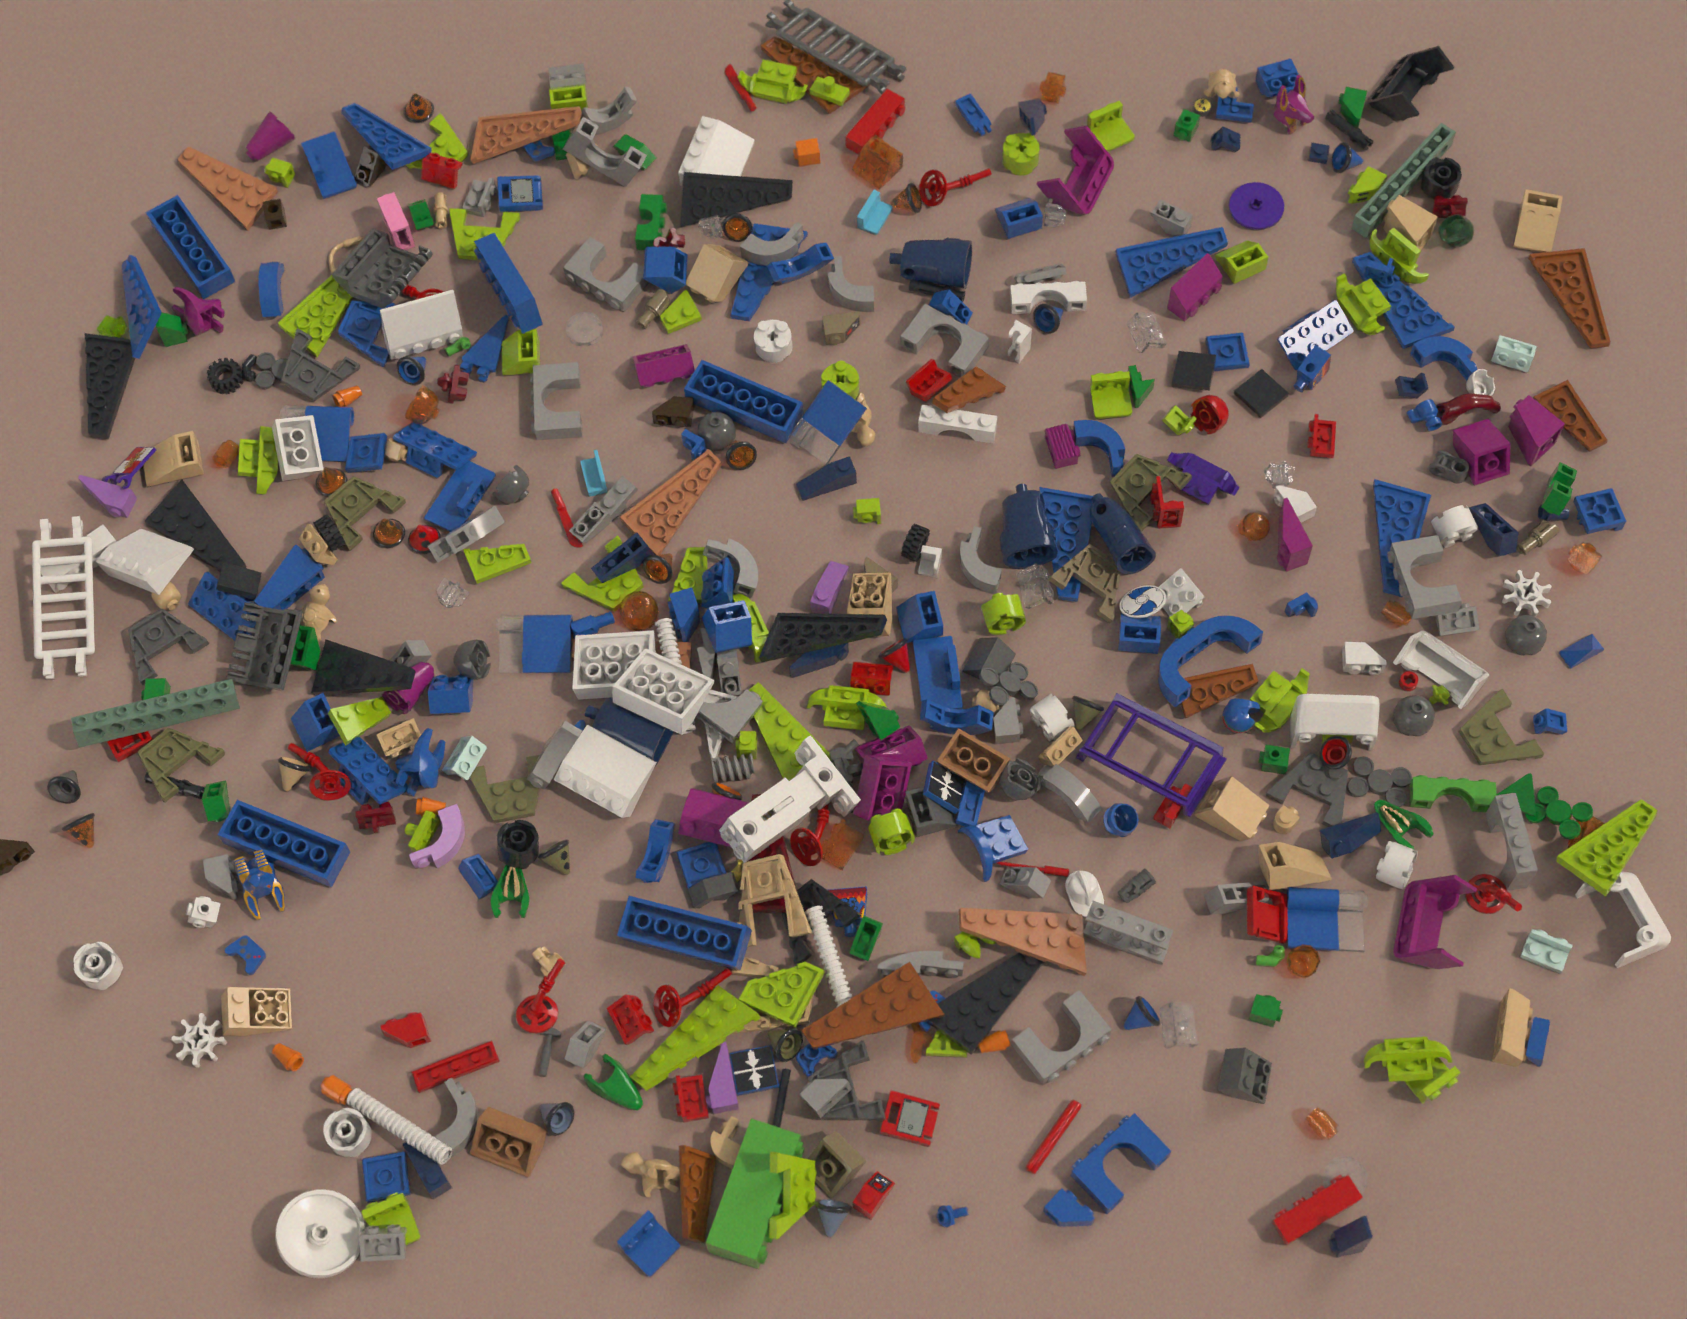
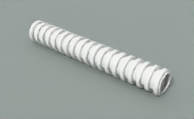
M670 618L658 620L655 626L658 627L656 630L659 633V643L662 644L660 646V649L663 650L662 656L682 664V661L679 660L681 656L678 654V643L675 642L677 638L674 636L676 633L673 631V620ZM695 721L691 723L683 734L696 730V726L693 725Z
M815 906L807 909L805 915H808L807 920L810 921L809 926L812 927L813 939L817 941L815 945L819 947L817 951L821 953L819 957L823 959L821 963L825 965L824 971H827L826 977H829L828 983L831 984L832 995L836 997L834 1000L835 1003H838L836 1007H839L850 1000L853 995L849 993L851 989L847 987L848 981H845L846 975H843L842 963L838 961L840 957L836 955L838 951L834 949L836 946L832 943L834 939L830 937L831 931H828L827 919L823 917L825 916V913L821 911L823 907Z
M355 1088L349 1093L347 1104L357 1109L358 1112H361L367 1118L377 1122L378 1125L397 1135L398 1138H402L403 1141L417 1148L418 1151H422L423 1154L437 1161L440 1165L445 1164L450 1159L452 1148L445 1143L437 1140L431 1134L426 1133V1131L421 1130L420 1127H416L415 1124L401 1117L400 1114H396L395 1111L376 1101L375 1098H371L370 1095L361 1091V1089Z

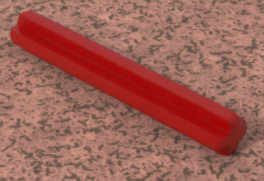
M1071 1100L1027 1163L1026 1169L1030 1173L1035 1174L1081 1109V1104L1076 1100Z

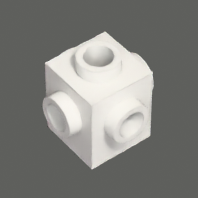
M205 896L196 897L192 903H188L186 915H189L187 922L193 923L192 925L198 928H205V926L212 928L217 921L221 903L211 901L210 898Z

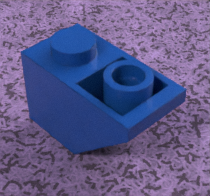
M949 289L934 293L928 305L945 315L952 316L960 323L968 324L973 314Z
M1063 1188L1044 1206L1043 1210L1059 1227L1091 1226L1095 1219L1094 1213L1086 1205L1081 1206L1076 1201L1077 1197L1071 1191H1065Z

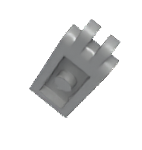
M1061 263L1023 271L1016 274L1014 278L1018 283L1031 281L1033 283H1040L1045 278L1059 279L1062 277L1061 275L1067 273L1066 267Z

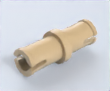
M437 193L434 196L435 207L433 209L436 220L435 226L443 229L447 227L446 215L448 214V208L446 206V195L444 193Z

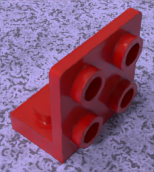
M1156 476L1155 483H1152V493H1150L1151 505L1154 504V510L1152 511L1153 521H1157V529L1181 527L1184 502L1172 500L1164 503L1160 476Z

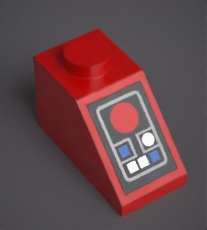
M877 1171L864 1184L853 1200V1209L872 1220L894 1187L895 1182Z

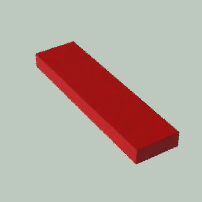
M489 1041L412 1071L417 1090L421 1093L444 1084L450 1078L453 1080L500 1061L493 1041Z

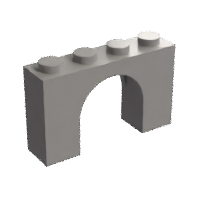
M583 117L570 134L563 150L626 187L640 170L647 155L632 146L621 156H614L602 151L593 141L599 126Z
M589 237L563 267L565 278L570 283L579 285L585 292H591L599 300L608 302L614 309L625 312L650 283L643 279L644 268L634 262L618 280L612 282L597 280L592 275L593 271L607 255L605 245Z
M924 304L901 335V346L916 355L926 341L934 335L948 334L955 337L959 341L960 347L949 361L948 372L959 378L975 367L988 349L989 338L984 333L973 330L969 325L960 323L952 316L945 315L927 304Z
M578 362L534 365L533 373H530V382L533 384V389H530L531 401H534V405L531 406V416L534 417V422H531L532 433H535L537 440L582 437L580 411L553 412L544 406L546 398L557 390L581 388Z
M1438 535L1392 543L1387 554L1389 563H1392L1394 567V578L1399 581V592L1405 598V609L1407 613L1410 612L1412 619L1459 611L1462 602L1456 584L1428 588L1418 584L1411 576L1410 571L1415 567L1441 562L1444 550Z
M1516 793L1497 795L1494 797L1485 815L1490 833L1503 832L1507 848V861L1501 871L1507 891L1527 888L1538 869Z
M1080 990L1062 1004V1010L1075 1024L1079 1032V1041L1073 1048L1063 1052L1050 1050L1042 1044L1030 1027L1012 1039V1047L1043 1085L1047 1082L1053 1083L1059 1078V1073L1063 1070L1069 1071L1077 1064L1076 1061L1079 1058L1083 1057L1084 1059L1093 1052L1094 1047L1098 1044L1102 1046L1110 1040L1109 1036L1112 1029Z

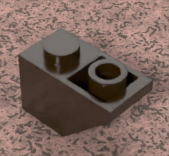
M371 146L363 147L354 177L355 181L367 187H371L385 170L387 164Z
M673 396L652 411L653 423L660 426L691 427L694 412L693 398Z
M0 839V876L9 873L14 866L28 860L35 853L28 842Z

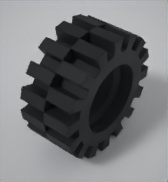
M220 358L218 363L212 362L213 366L210 365L208 367L209 370H207V378L211 387L216 392L219 391L220 394H223L225 391L226 394H230V390L234 393L236 391L235 388L239 389L241 387L240 384H243L244 378L239 364L236 361L234 362V359L228 360V358H224V361H222ZM222 373H232L230 378L219 380V376Z
M327 514L313 522L319 535L332 552L345 545L341 533Z
M914 523L911 529H909L908 535H906L901 556L917 562L921 557L922 546L927 545L926 542L929 539L930 530Z

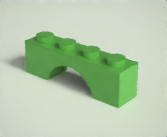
M1418 775L1413 777L1409 784L1410 807L1430 809L1437 798L1444 795H1455L1466 801L1472 812H1487L1496 796V782H1490L1486 779L1470 781L1467 778L1455 780L1448 779L1447 777L1428 778L1425 775Z

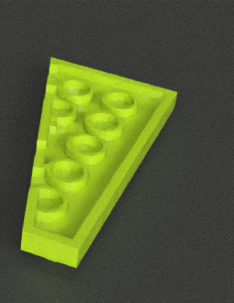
M331 275L278 322V326L293 339L295 338L297 328L312 336V341L306 349L318 358L353 297Z
M758 682L749 689L750 692L757 693L763 701L753 718L782 778H787L790 781L804 766L799 764L794 753L804 739L811 734ZM812 736L815 742L819 745V747L831 761L829 757V752Z
M1642 799L1559 854L1556 862L1606 897L1657 816L1658 810Z
M718 985L630 1078L647 1091L668 1078L670 1072L678 1067L680 1069L687 1066L686 1062L696 1057L698 1059L726 1041L727 1036L735 1031H742L745 1029L744 1025L752 1020L756 1022L761 1017L753 1009Z

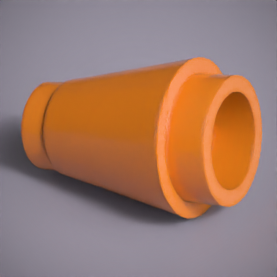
M356 385L338 390L332 397L337 407H347L362 396V391Z
M422 797V799L417 798L416 815L423 817L426 810L439 815L438 811L446 808V803Z
M1006 1030L994 1032L985 1037L979 1045L981 1053L1007 1050L1006 1048L1011 1046Z
M281 1043L275 1045L272 1050L275 1057L288 1071H297L304 1062L300 1052Z

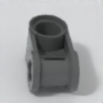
M1437 451L1435 454L1436 459L1430 464L1429 471L1453 483L1464 482L1469 468L1467 461L1450 455L1445 451Z

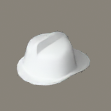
M1079 870L1068 876L1065 888L1076 913L1087 917L1093 901L1104 904L1102 891L1094 875L1087 871Z

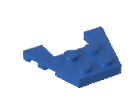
M352 301L338 329V335L381 367H385L390 356L386 348L374 345V342L382 327L380 310L396 305L391 303L381 308L365 301Z

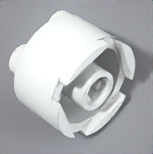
M779 320L761 321L754 332L756 353L762 360L769 363L783 361L784 358L791 354L793 348L791 331L788 324Z
M1463 505L1446 510L1443 512V517L1439 519L1436 516L1431 521L1444 548L1453 546L1457 540L1461 539L1464 542L1473 538L1472 533L1478 530V526L1467 505L1465 508Z
M1052 693L1033 705L1029 710L1032 715V721L1037 727L1041 725L1044 730L1043 734L1049 742L1060 737L1070 726L1074 727L1072 718L1067 719V710Z
M1389 841L1385 849L1384 859L1381 858L1378 863L1376 879L1403 890L1413 871L1412 861L1416 862L1418 851Z
M103 942L83 945L76 952L73 960L75 974L85 985L93 989L106 990L117 981L123 970L119 956L109 945Z
M344 1108L332 1113L327 1118L323 1128L328 1145L335 1153L343 1157L359 1156L371 1141L372 1129L360 1112L352 1108Z

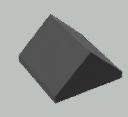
M999 637L979 638L963 672L980 679L979 674L981 670L988 667L995 670L998 676H1000L1003 672L1008 671L1016 653Z

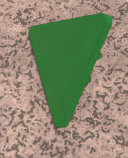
M1531 773L1526 774L1496 794L1497 796L1516 793L1521 812L1531 816L1536 815L1533 777Z

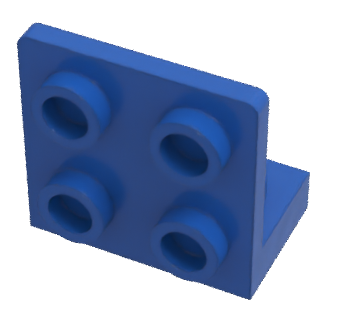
M649 1210L617 1241L619 1248L648 1277H651L680 1248V1244L656 1221L655 1216Z

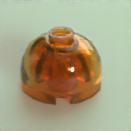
M422 385L405 414L406 419L417 424L428 423L431 418L436 419L440 412L437 395Z
M636 591L626 595L620 605V617L623 624L633 631H642V629L653 627L659 617L658 604L654 597L643 591Z

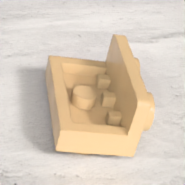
M307 524L299 540L316 562L322 565H334L338 559L313 525Z
M414 718L376 734L385 756L390 755L391 759L403 754L401 750L404 748L414 749L421 736Z
M1070 726L1038 758L1043 764L1052 767L1055 764L1059 765L1083 740L1076 729Z

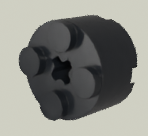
M1448 157L1430 160L1423 174L1421 190L1433 199L1435 196H1442L1444 199L1453 197L1458 190L1462 178L1460 165Z
M515 820L514 823L508 824L507 822L501 826L497 833L499 860L510 867L526 869L537 859L539 854V836L532 823L525 820Z

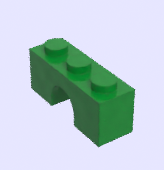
M641 194L639 206L641 220H649L651 222L648 224H637L635 236L637 250L653 247L655 238L663 237V233H661V229L665 228L663 214L667 213V203L664 202L663 195Z
M1559 462L1548 479L1541 506L1548 513L1558 516L1561 514L1571 498L1573 489L1570 487L1575 481L1577 470Z

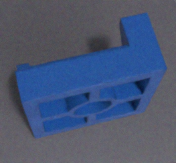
M1612 488L1576 496L1573 500L1578 511L1577 520H1580L1579 525H1584L1587 534L1612 528L1614 531L1623 529L1626 519Z

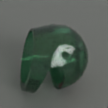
M1452 215L1441 223L1438 233L1440 238L1449 245L1462 247L1473 239L1474 226L1469 219L1460 215Z

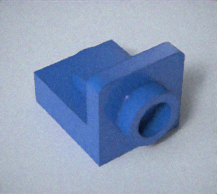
M1389 259L1387 266L1369 260L1364 277L1386 283L1387 277H1392L1395 266H1392L1393 259Z
M687 429L682 432V443L687 449L691 450V458L694 461L706 452L705 441Z
M1306 592L1288 602L1284 612L1288 617H1291L1294 614L1298 616L1307 610L1310 616L1313 617L1317 613L1318 604Z
M1546 708L1533 716L1536 734L1550 731L1563 735L1568 732L1566 713Z

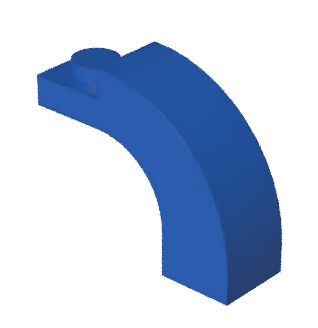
M827 242L814 244L796 257L771 262L767 267L774 282L781 281L784 284L819 270L834 260V257Z
M269 262L260 264L259 298L262 317L281 316L284 311L281 296V277L285 271L283 263Z
M1434 336L1422 339L1413 344L1410 353L1421 368L1435 361L1448 362L1457 368L1466 381L1473 372L1478 370L1476 364L1470 360L1473 354L1471 349L1453 338Z
M1074 421L1075 446H1095L1102 449L1108 456L1111 475L1114 477L1123 468L1125 445L1119 434L1110 426L1098 421Z
M926 699L921 704L920 720L929 723L930 729L942 733L955 734L959 728L969 735H976L992 730L994 712L980 705L969 709H951Z
M655 819L650 825L646 853L642 863L636 870L635 878L641 879L646 883L660 882L667 865L675 823Z

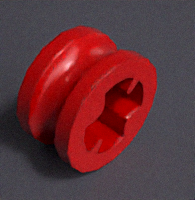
M1412 671L1404 672L1399 680L1400 688L1404 691H1413L1419 681L1417 674ZM1408 678L1412 679L1409 684L1405 683Z

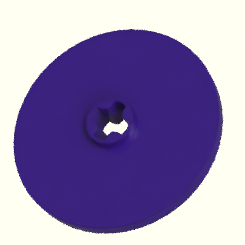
M1260 182L1241 185L1232 193L1229 201V211L1233 219L1241 226L1254 230H1262L1274 226L1282 218L1285 207L1281 194L1274 187Z

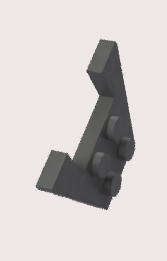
M297 328L281 381L284 385L308 399L316 401L360 369V364L345 356L335 371L303 353L312 341V336Z
M164 609L156 611L128 629L135 657V665L139 675L138 679L142 685L145 684L146 679H153L158 676L148 660L182 639H185L193 653L209 645L205 637L197 634L195 630L184 625L179 619Z
M1311 752L1269 789L1266 796L1283 804L1293 787L1330 806L1322 824L1331 827L1342 823L1348 770L1344 768L1329 769L1322 763L1320 756Z
M864 1040L858 1042L857 1046L850 1051H845L834 1062L828 1063L808 1077L809 1083H812L815 1079H846L852 1088L821 1119L818 1116L819 1120H886L880 1099L859 1105L849 1067L870 1061Z

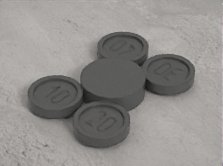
M269 352L261 353L256 359L258 367L262 370L272 369V372L262 371L258 373L256 383L260 388L268 389L274 385L275 379L281 381L287 359L283 358L276 361L273 354Z
M1012 663L1009 667V672H1003L1000 676H998L995 670L988 667L983 668L979 674L982 683L990 687L995 686L990 690L989 697L997 705L1006 704L1009 696L1015 695L1018 691L1024 698L1029 700L1034 699L1038 695V688L1034 683L1023 681L1028 676V669L1022 663Z
M1362 756L1355 760L1353 764L1354 772L1362 777H1354L1349 781L1348 791L1355 797H1362L1366 795L1369 789L1377 795L1386 794V801L1393 805L1402 807L1407 799L1406 793L1398 787H1406L1410 784L1412 775L1408 769L1398 767L1390 775L1382 769L1374 770V763L1368 757Z

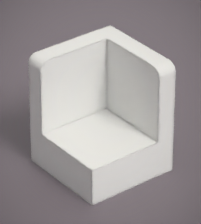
M922 546L918 570L919 575L937 578L942 559L941 548Z

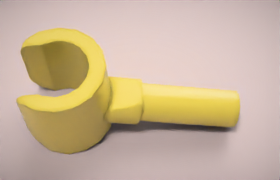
M740 859L737 861V866L731 871L734 873L736 882L742 877L741 867L743 861Z

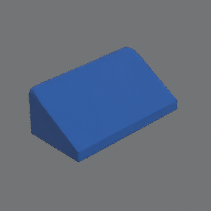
M479 854L463 859L458 867L479 899L494 891L498 880Z
M1534 1017L1526 1057L1536 1066L1540 1067L1543 1062L1550 1021Z

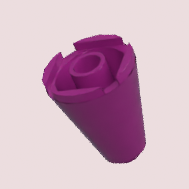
M270 111L245 147L248 150L245 153L252 160L256 158L259 161L292 142L295 137Z
M420 662L411 667L416 671L411 689L384 691L382 697L387 704L395 711L399 709L404 711L401 714L409 713L434 677V668L431 664Z

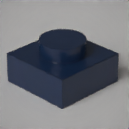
M1312 143L1308 161L1327 164L1330 145Z

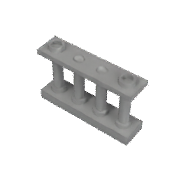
M1092 902L1086 917L1088 922L1083 932L1085 937L1160 965L1163 964L1170 945L1172 929L1099 902Z

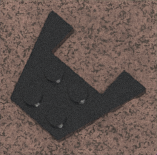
M810 879L797 890L804 912L809 908L822 906L823 909L821 911L825 913L824 919L835 912L845 927H848L861 916L859 912L813 879ZM781 912L785 929L788 930L786 912ZM805 935L789 936V945L793 951L795 965L805 962L813 955L803 940Z

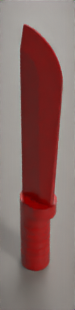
M731 64L727 65L725 68L726 76L739 93L741 99L745 100L750 111H755L757 107L749 93L739 82L738 75Z
M552 489L551 494L557 504L556 509L570 544L574 547H583L582 542L569 531L574 524L558 489Z
M997 862L999 865L1011 867H1036L1038 870L1044 871V874L1069 876V869L1047 865L1037 867L1010 862Z

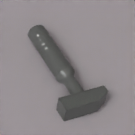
M550 1028L540 1033V1035L547 1036L546 1045L543 1047L538 1076H547L552 1051V1037L561 1038V1032L556 1028Z

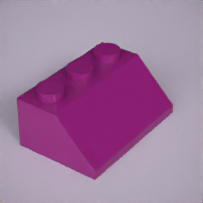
M1208 253L1170 289L1167 309L1184 322L1189 317H1193L1201 305H1206L1213 294H1217L1222 288L1223 276Z
M687 344L632 356L640 386L644 385V387L654 386L656 382L660 381L668 383L677 377H681V379L689 378L695 371L691 351Z
M910 725L894 731L883 740L876 738L855 748V752L862 764H864L865 755H878L912 763V766H918L928 759L921 737Z
M865 755L857 793L861 801L855 806L853 814L870 821L875 815H884L894 809L902 810L912 763L885 756Z
M691 788L681 814L678 834L731 847L729 843L722 839L719 830L731 815L749 804V802Z

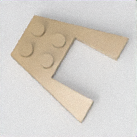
M778 854L743 863L740 887L742 897L738 906L740 917L737 923L746 925L752 930L747 948L757 946L752 904L785 897L790 937L812 933L784 856Z
M744 957L741 971L732 969V974L763 978L780 969L761 963L759 960ZM813 996L797 1025L809 1024ZM769 1015L766 1017L760 1016L761 1018L756 1022L752 1020L744 1025L745 1029L740 1032L735 1031L732 1034L789 1027L790 1025Z

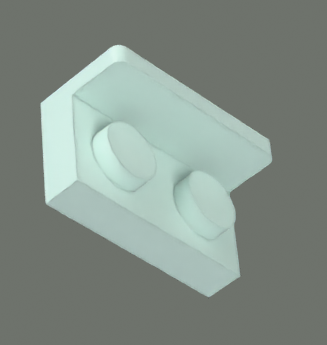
M1500 335L1491 361L1528 372L1537 346Z
M473 736L462 737L442 771L447 775L457 774L464 780H468L487 746Z
M1532 929L1527 936L1520 958L1561 974L1573 945L1563 938L1549 936L1543 930Z

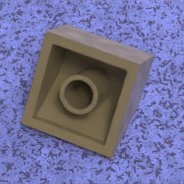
M837 1131L823 1138L808 1158L815 1161V1182L831 1199L857 1175L866 1163V1160Z

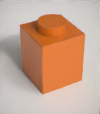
M817 138L796 141V149H793L794 160H798L799 167L820 164Z

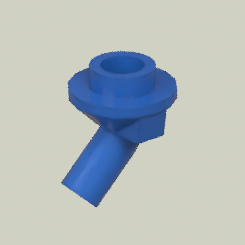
M942 1205L938 1209L937 1220L943 1227H950L955 1224V1218L968 1216L967 1207L952 1210L951 1205Z

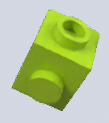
M1175 405L1168 411L1162 421L1178 436L1184 432L1186 434L1193 429V423L1197 418L1195 416L1189 418Z

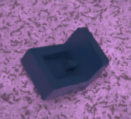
M1226 127L1220 128L1211 137L1212 150L1216 151L1222 146L1237 152L1240 149V134Z
M1420 373L1415 378L1399 376L1395 379L1399 396L1418 399L1428 390L1425 373Z

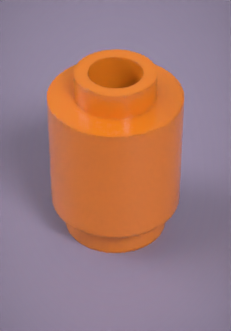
M335 1075L327 1076L320 1086L322 1094L338 1104L342 1103L344 1105L347 1104V1097L353 1090L351 1085Z

